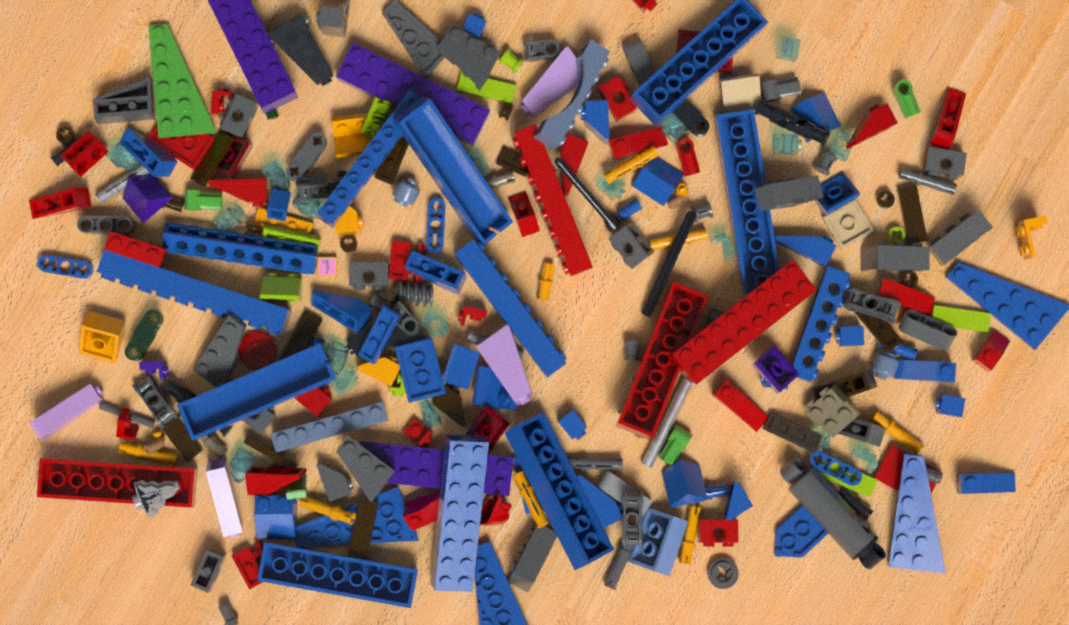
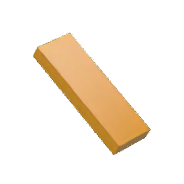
M258 207L253 225L263 227V229L265 225L311 234L314 223L288 215L286 221L267 218V209Z

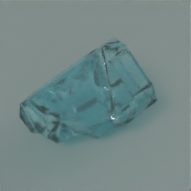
M673 113L661 122L662 132L673 143H676L688 130Z
M120 142L115 144L105 155L117 168H125L130 171L140 165L139 161Z
M278 160L271 162L261 169L273 189L289 190L290 179Z
M295 196L292 200L294 209L311 219H319L317 212L325 203L324 198L301 202Z
M331 341L326 347V354L329 359L326 361V364L330 363L335 375L343 370L349 351L346 345Z
M241 448L238 449L230 463L232 466L231 475L234 481L238 483L243 482L245 473L253 466L256 457Z

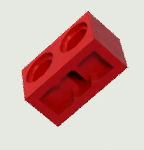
M88 130L60 156L81 178L109 151Z

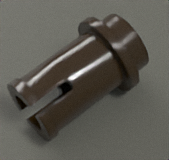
M173 198L162 208L166 207L181 213L184 201Z

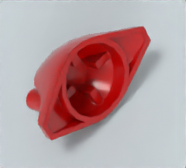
M499 493L490 496L482 505L480 526H498L506 523L510 517L509 511L512 504L502 500Z

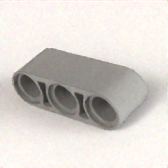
M608 470L597 484L598 488L621 504H623V491L639 493ZM644 495L642 517L653 503Z

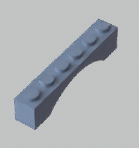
M592 39L583 45L576 58L578 79L572 99L560 113L550 116L541 122L534 135L535 139L552 150L564 144L567 138L565 136L567 130L570 131L574 126L575 121L573 119L582 111L584 107L582 103L584 99L590 96L592 84H595L600 78L601 74H599V71L609 61L607 58L610 53L609 50Z
M380 402L271 434L275 451L279 453L389 420L384 402Z

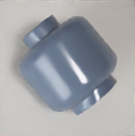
M410 177L407 180L399 179L392 192V195L395 197L394 201L405 207L413 205L420 194V188L417 186L418 182Z
M885 351L876 354L871 366L872 371L876 373L875 377L886 381V378H893L899 366V361L896 359L897 356L892 353L887 354Z

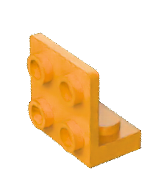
M368 113L331 117L336 158L361 155L371 142L372 138L361 133Z
M1046 215L1025 219L1016 223L1015 234L1020 239L1019 252L1021 257L1024 256V260L1036 257L1031 232L1042 229L1043 225L1048 223Z

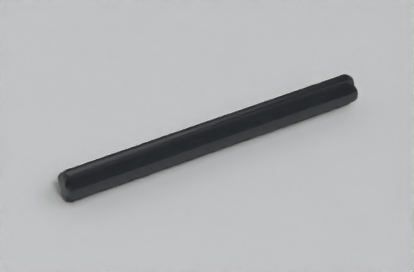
M687 211L641 311L644 316L651 317L697 217V214L692 211Z

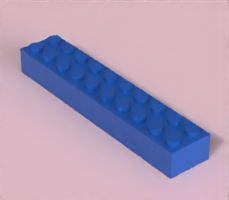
M754 109L719 114L714 118L743 297L780 269L770 210L760 211L755 189L762 187L761 183L766 181Z
M106 250L103 251L97 272L102 274L101 278L115 283L117 279L120 280L119 284L133 288L135 285L138 286V290L148 294L154 291L157 292L156 296L167 300L173 297L175 298L174 301L179 304L188 306V303H191L193 308L204 312L210 309L213 315L222 318L233 313L242 321H247L250 327L260 330L261 327H265L267 332L278 336L280 332L285 334L292 313L289 309Z

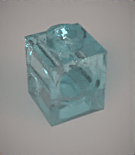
M782 36L776 59L795 62L798 59L801 40Z
M843 130L842 132L838 131L828 153L846 162L852 147L842 150L838 147V141L843 140L847 144L853 134Z
M775 133L773 155L796 156L798 151H801L802 140L798 139L799 135Z
M477 148L468 155L473 162L479 161L482 164L479 172L484 178L488 175L487 171L490 168Z
M431 309L419 323L422 328L437 339L440 336L443 338L450 330L448 328L449 323ZM432 321H440L441 328L436 331L430 328Z

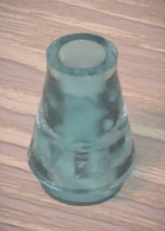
M428 399L418 403L424 426L431 429L442 423L440 414Z

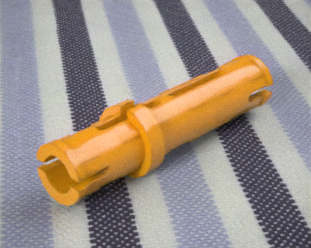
M651 146L639 154H634V157L603 173V176L607 183L611 184L631 171L644 167V164L659 157L654 146Z
M706 228L690 231L684 244L691 245L693 242L708 240ZM677 234L649 239L650 246L654 251L669 248L672 246Z
M879 411L872 416L870 421L886 429V434L896 438L915 454H918L923 449L924 444L895 424L894 420L886 418Z
M121 441L118 451L121 454L134 456L135 459L143 458L173 466L176 465L178 454L161 450L147 454L143 444L135 445Z
M521 471L515 474L513 479L520 490L519 495L523 496L537 527L546 526L549 524V521L546 519L524 472ZM531 502H533V504H534V506H535V508H536V510H537V512H538L539 515H537V513H536V511H535V509H534V507H533V505H532Z
M307 496L302 498L305 502L300 500V507L329 516L332 520H340L352 525L354 521L351 518L356 519V513L343 510L341 506H332Z
M689 505L688 524L683 541L680 544L682 548L679 563L691 565L693 548L696 546L694 541L701 507Z

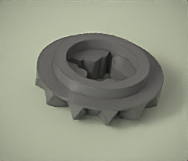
M720 558L714 560L709 566V581L719 589L730 588L738 580V568L730 559ZM718 567L722 568L723 570H728L730 568L728 573H726L728 581L723 577H718L716 579V577L720 573Z

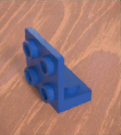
M478 366L472 403L516 411V403L493 370L489 367Z

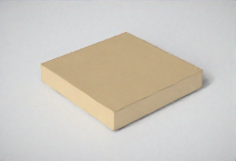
M758 73L720 79L724 114L752 109L755 112L761 100Z
M856 199L822 217L840 250L875 232Z

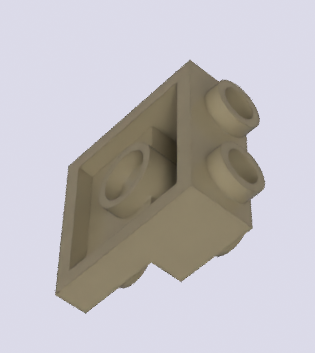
M835 384L831 388L825 387L819 393L821 396L819 399L815 400L813 398L805 405L807 409L804 412L816 426L820 425L831 438L837 435L861 413Z

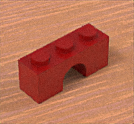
M115 230L109 232L104 250L159 268L163 267L169 249L152 242H144L132 238L130 235Z

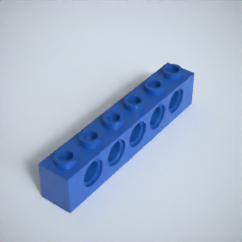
M830 266L825 268L791 364L800 374L796 377L797 379L810 383L812 379L816 380L819 369L816 367L818 362H822L825 351H823L825 343L828 344L832 335L829 332L831 325L835 326L838 315H836L837 308L842 307L845 297H842L844 289L848 290L851 279L848 278L849 273ZM830 284L837 286V294L829 292L828 287ZM824 302L831 304L830 312H825L822 309ZM817 320H822L825 323L824 330L816 328ZM811 338L818 340L819 345L817 348H812L809 345ZM805 356L812 358V365L809 367L803 364Z

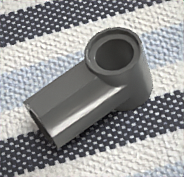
M798 77L780 81L769 80L761 83L765 102H772L781 99V97L801 93Z

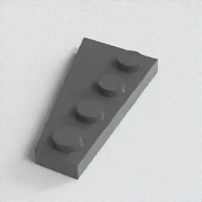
M394 0L383 11L382 15L424 78H427L445 59L437 50L440 40L400 3Z
M231 313L193 368L197 374L217 388L228 382L247 324Z

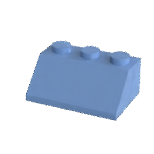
M649 508L642 518L643 546L634 545L631 552L632 556H629L628 562L670 576L688 521Z

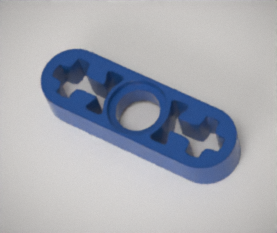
M434 198L428 204L426 246L428 251L433 254L440 253L444 247L446 206L440 198ZM435 202H439V205L442 206V209L438 210V215H442V219L439 217L430 218L431 214L435 215V209L431 208L432 205H435ZM433 221H439L442 224L439 231H433L430 228ZM430 233L433 235L441 234V238L437 236V243L441 244L440 247H437V250H433V247L430 246V243L434 241V237H430Z
M43 255L37 261L38 268L45 273L80 279H89L94 273L93 266L86 261L51 255ZM46 259H49V262L56 264L57 271H54L55 267L48 266L47 269H45V266L42 265V262H45ZM63 262L70 263L71 269L68 272L61 271L60 266ZM74 263H77L76 267L78 268H84V265H86V268L89 269V273L86 272L85 275H83L82 272L76 271Z
M816 451V453H812L809 457V463L812 467L848 485H858L862 480V474L858 469L821 451ZM821 455V460L827 462V458L830 459L826 470L823 469L825 465L821 463L815 465L814 456L818 457ZM838 463L841 470L838 474H833L830 471L831 464ZM845 467L848 468L845 472L849 474L856 473L857 480L850 482V477L846 475L843 478L840 477L844 473Z

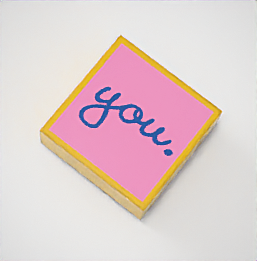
M318 257L317 276L337 277V257Z

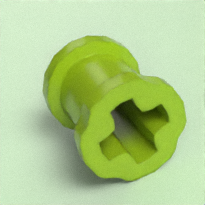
M508 49L501 57L499 63L508 66L515 74L523 64L524 59H519Z

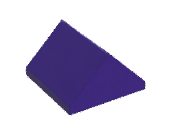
M151 174L129 177L123 195V200L143 223L173 199Z
M775 345L752 364L776 394L780 393L800 375Z

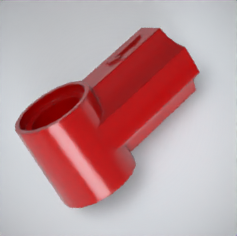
M689 138L680 139L676 143L675 148L684 177L700 173L693 141ZM682 142L689 144L690 149L688 152H683L680 149Z

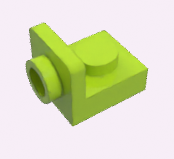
M398 373L397 384L401 385L400 388L389 387L388 391H391L393 396L403 397L406 391L402 375Z

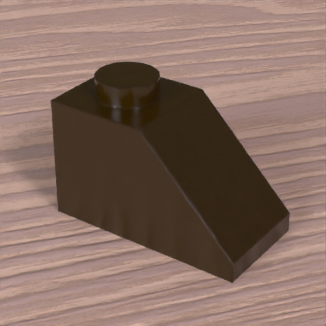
M452 385L450 388L445 386L446 394L437 396L432 404L461 427H464L465 420L462 398L459 396L460 391Z

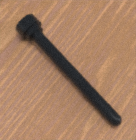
M556 158L554 162L604 219L605 228L609 232L616 229L621 221L616 216L609 215L563 160Z

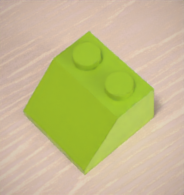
M268 273L267 277L262 278L260 299L263 301L302 302L303 279L298 278V274H287V277H279V274Z

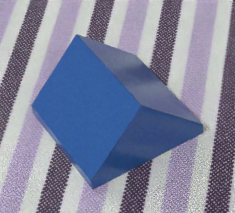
M825 92L810 97L790 108L792 114L816 124V127L831 132L841 127ZM805 139L806 143L812 141V139Z
M656 157L644 165L632 187L664 207L684 174Z
M841 172L820 184L823 198L817 199L815 202L823 216L859 197L860 192L845 174Z
M454 344L442 381L468 390L480 353Z
M679 460L662 472L670 508L708 500L699 464Z
M731 482L723 517L725 520H732L753 507L739 482Z

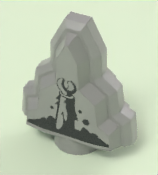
M141 480L134 482L136 494L132 498L138 511L143 509L149 519L158 514V509L165 506L166 499L174 496L180 489L178 481L158 483L154 480L150 482Z

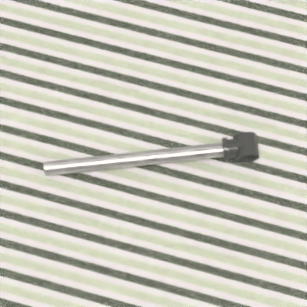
M713 308L705 325L710 324L723 312ZM685 376L641 463L645 466L653 467L692 387Z

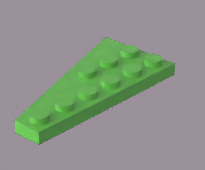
M168 24L148 25L158 137L169 138L216 133Z

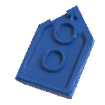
M803 505L776 528V557L802 558L828 534Z

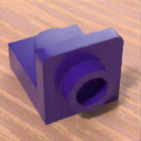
M165 361L139 362V370L145 371V374H154L156 370H159V379L161 381H165L166 376H169L168 365H165Z

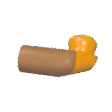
M679 183L676 188L675 197L667 201V205L671 210L686 202L688 187L685 183Z
M162 431L154 432L152 434L153 442L144 446L147 454L164 446L165 435L163 436Z

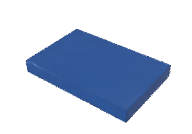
M432 337L395 346L409 403L446 394Z

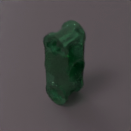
M149 310L143 316L125 348V356L129 360L139 361L144 357L163 323V316L160 312ZM151 315H156L158 321L151 323L152 320L149 318ZM137 348L136 351L139 354L132 357L131 349Z

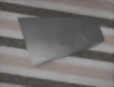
M325 0L321 5V10L317 11L316 22L323 35L345 38L350 0Z
M452 24L447 28L437 47V50L452 65H456L463 71V75L466 78L469 77L476 84L475 87L479 91L487 81L501 52Z
M150 76L135 84L131 83L127 85L128 87L118 91L114 90L93 99L96 122L98 124L155 120L154 89Z
M818 175L800 179L790 178L761 183L762 187L755 189L760 211L794 207L823 198Z
M980 210L975 211L971 215L967 212L960 218L961 223L957 226L952 224L945 230L947 234L942 238L938 235L929 242L931 244L930 253L941 266L946 265L993 228Z
M876 242L875 246L860 248L861 271L930 270V247H922V243H912L911 246H905V243H893V246H888V242Z
M350 436L346 437L336 451L370 502H373L395 473V470Z
M537 526L536 528L531 527L527 535L529 541L527 545L523 543L518 553L521 557L519 561H514L510 569L512 574L508 583L527 593L533 586L557 538L555 531L545 526L541 528Z

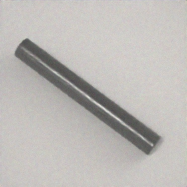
M101 402L99 405L100 410L117 416L120 415L122 410L104 402ZM132 412L129 414V417H132V421L154 428L156 421Z

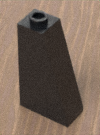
M301 14L267 32L268 36L317 85L321 83L324 86L332 81L331 77L334 75Z
M410 321L406 324L405 328L407 331H413L416 324ZM373 324L347 339L349 344L346 347L351 355L355 353L359 357L358 353ZM396 325L383 351L395 348V346L423 340L426 337L421 328L417 334L410 336L405 334Z

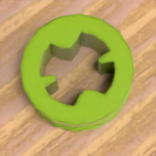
M893 227L887 233V238L892 244L901 243L906 236L905 231L901 227ZM893 231H894V232H898V231H899V232L901 233V235H899V236L901 237L900 240H899V239H895V240H894V239L892 238V236H893L892 232H893Z

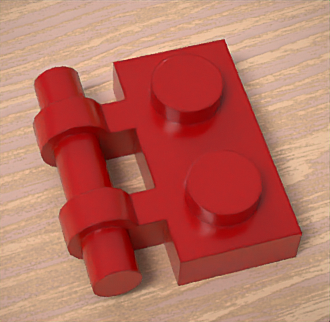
M392 241L388 279L408 281V275L414 274L404 268L413 251L411 250L412 243ZM417 244V251L414 252L426 256V252H424L425 244ZM414 274L413 282L421 283L422 278Z
M261 540L254 543L257 551L252 553L248 546L231 555L249 590L263 583L257 581L260 566L256 560L258 556L262 558L264 545Z

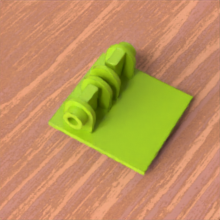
M374 97L361 133L373 139L396 108L392 107L390 102Z

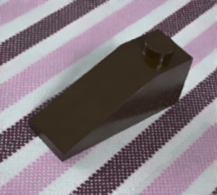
M872 369L813 388L817 400L821 397L819 393L825 387L831 388L834 384L846 397L871 390L878 386Z

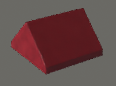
M226 133L233 137L234 141L216 171L235 180L253 146L245 140Z
M485 406L465 435L484 436L489 442V454L510 423Z

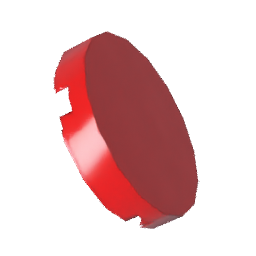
M256 331L243 337L238 352L241 361L247 367L256 370L270 365L275 360L277 347L274 340L268 334Z

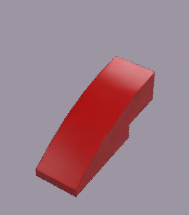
M885 278L882 279L877 296L900 302L903 308L912 309L927 316H930L936 299Z

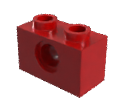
M618 76L598 87V92L602 99L608 100V109L616 122L637 111V107L630 100L631 96L627 92L628 85L624 79L620 80ZM614 95H623L624 101L617 103L614 100Z
M699 519L698 542L703 543V547H715V543H722V547H734V543H739L738 519ZM718 527L722 528L724 532L723 536L719 539L713 535V531Z

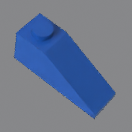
M131 127L127 128L120 141L153 177H170L178 162L166 149Z
M819 236L775 237L776 243L822 267L827 265L837 246L833 244L834 240L823 236V238Z
M414 251L411 252L404 267L406 270L436 286L457 295L460 294L467 279L465 272Z
M317 290L312 292L311 305L355 333H358L371 320L372 307L357 298Z
M898 360L899 366L894 376V379L953 383L956 376V363Z
M1015 473L957 475L958 494L1016 492Z
M581 475L577 476L603 528L623 519L622 514L624 510L620 502L616 504L612 498Z

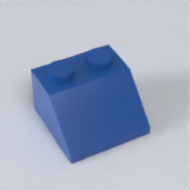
M608 100L585 101L584 107L580 112L581 120H584V125L600 141L608 144Z
M286 495L255 496L254 518L258 540L296 539L298 506L296 498L287 499Z

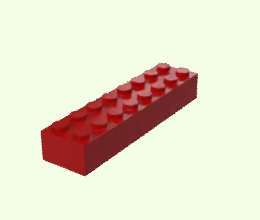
M534 124L514 132L512 143L515 150L519 149L521 153L519 160L522 168H527L526 178L529 185H533L535 188L533 192L537 204L541 203L542 209L540 213L543 221H548L550 227H548L547 231L550 238L556 241L557 245L554 246L558 257L562 256L564 261L561 264L564 274H569V277H573L592 269L593 266L545 145L534 138L538 130L537 125Z
M793 259L669 356L691 385L695 386L817 291V289Z
M673 281L616 427L648 440L654 438L680 369L669 355L694 336L708 300V295Z
M40 458L37 497L134 504L132 498L136 494L134 482L141 480L146 482L154 480L158 483L178 481L180 489L174 496L166 499L165 506L195 508L198 469Z

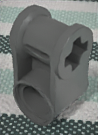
M553 39L523 42L526 50L525 62L555 59L560 54L559 44ZM549 45H554L557 48L552 54L546 51Z
M397 300V304L392 309L402 315L396 325L407 335L413 336L417 334L420 329L418 321ZM410 321L416 324L413 331H407L405 328L406 324Z

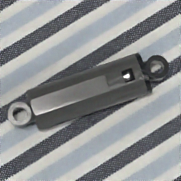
M794 457L780 469L784 480L792 483L789 487L792 495L852 560L859 557L861 564L865 568L872 569L886 558L884 549L875 543L879 537L816 468L811 467L807 470L806 464L800 458Z

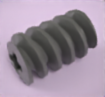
M400 280L398 285H395L393 303L396 304V301L399 299L404 304L405 300H407L408 305L411 306L414 300L416 306H419L422 301L423 307H426L430 302L432 308L433 284L430 283L427 289L425 283H422L419 288L417 282L411 287L410 281H407L406 285L403 286L402 280Z

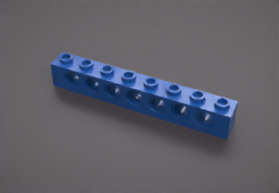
M409 90L317 212V217L331 228L340 220L403 136L392 119L420 99L417 95Z
M171 222L166 223L162 246L169 248L168 252L171 254H182L191 257H202L210 260H222L230 263L235 262L313 275L317 266L319 245Z

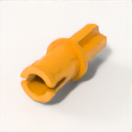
M544 263L541 280H539L538 300L549 301L551 285L554 284L552 279L555 264Z

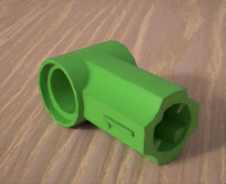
M903 79L896 82L892 86V93L897 98L904 118L920 113L921 111L913 94L910 81ZM899 84H903L906 87L905 94L899 92Z
M185 190L184 210H222V193Z
M676 425L658 458L672 466L693 435Z

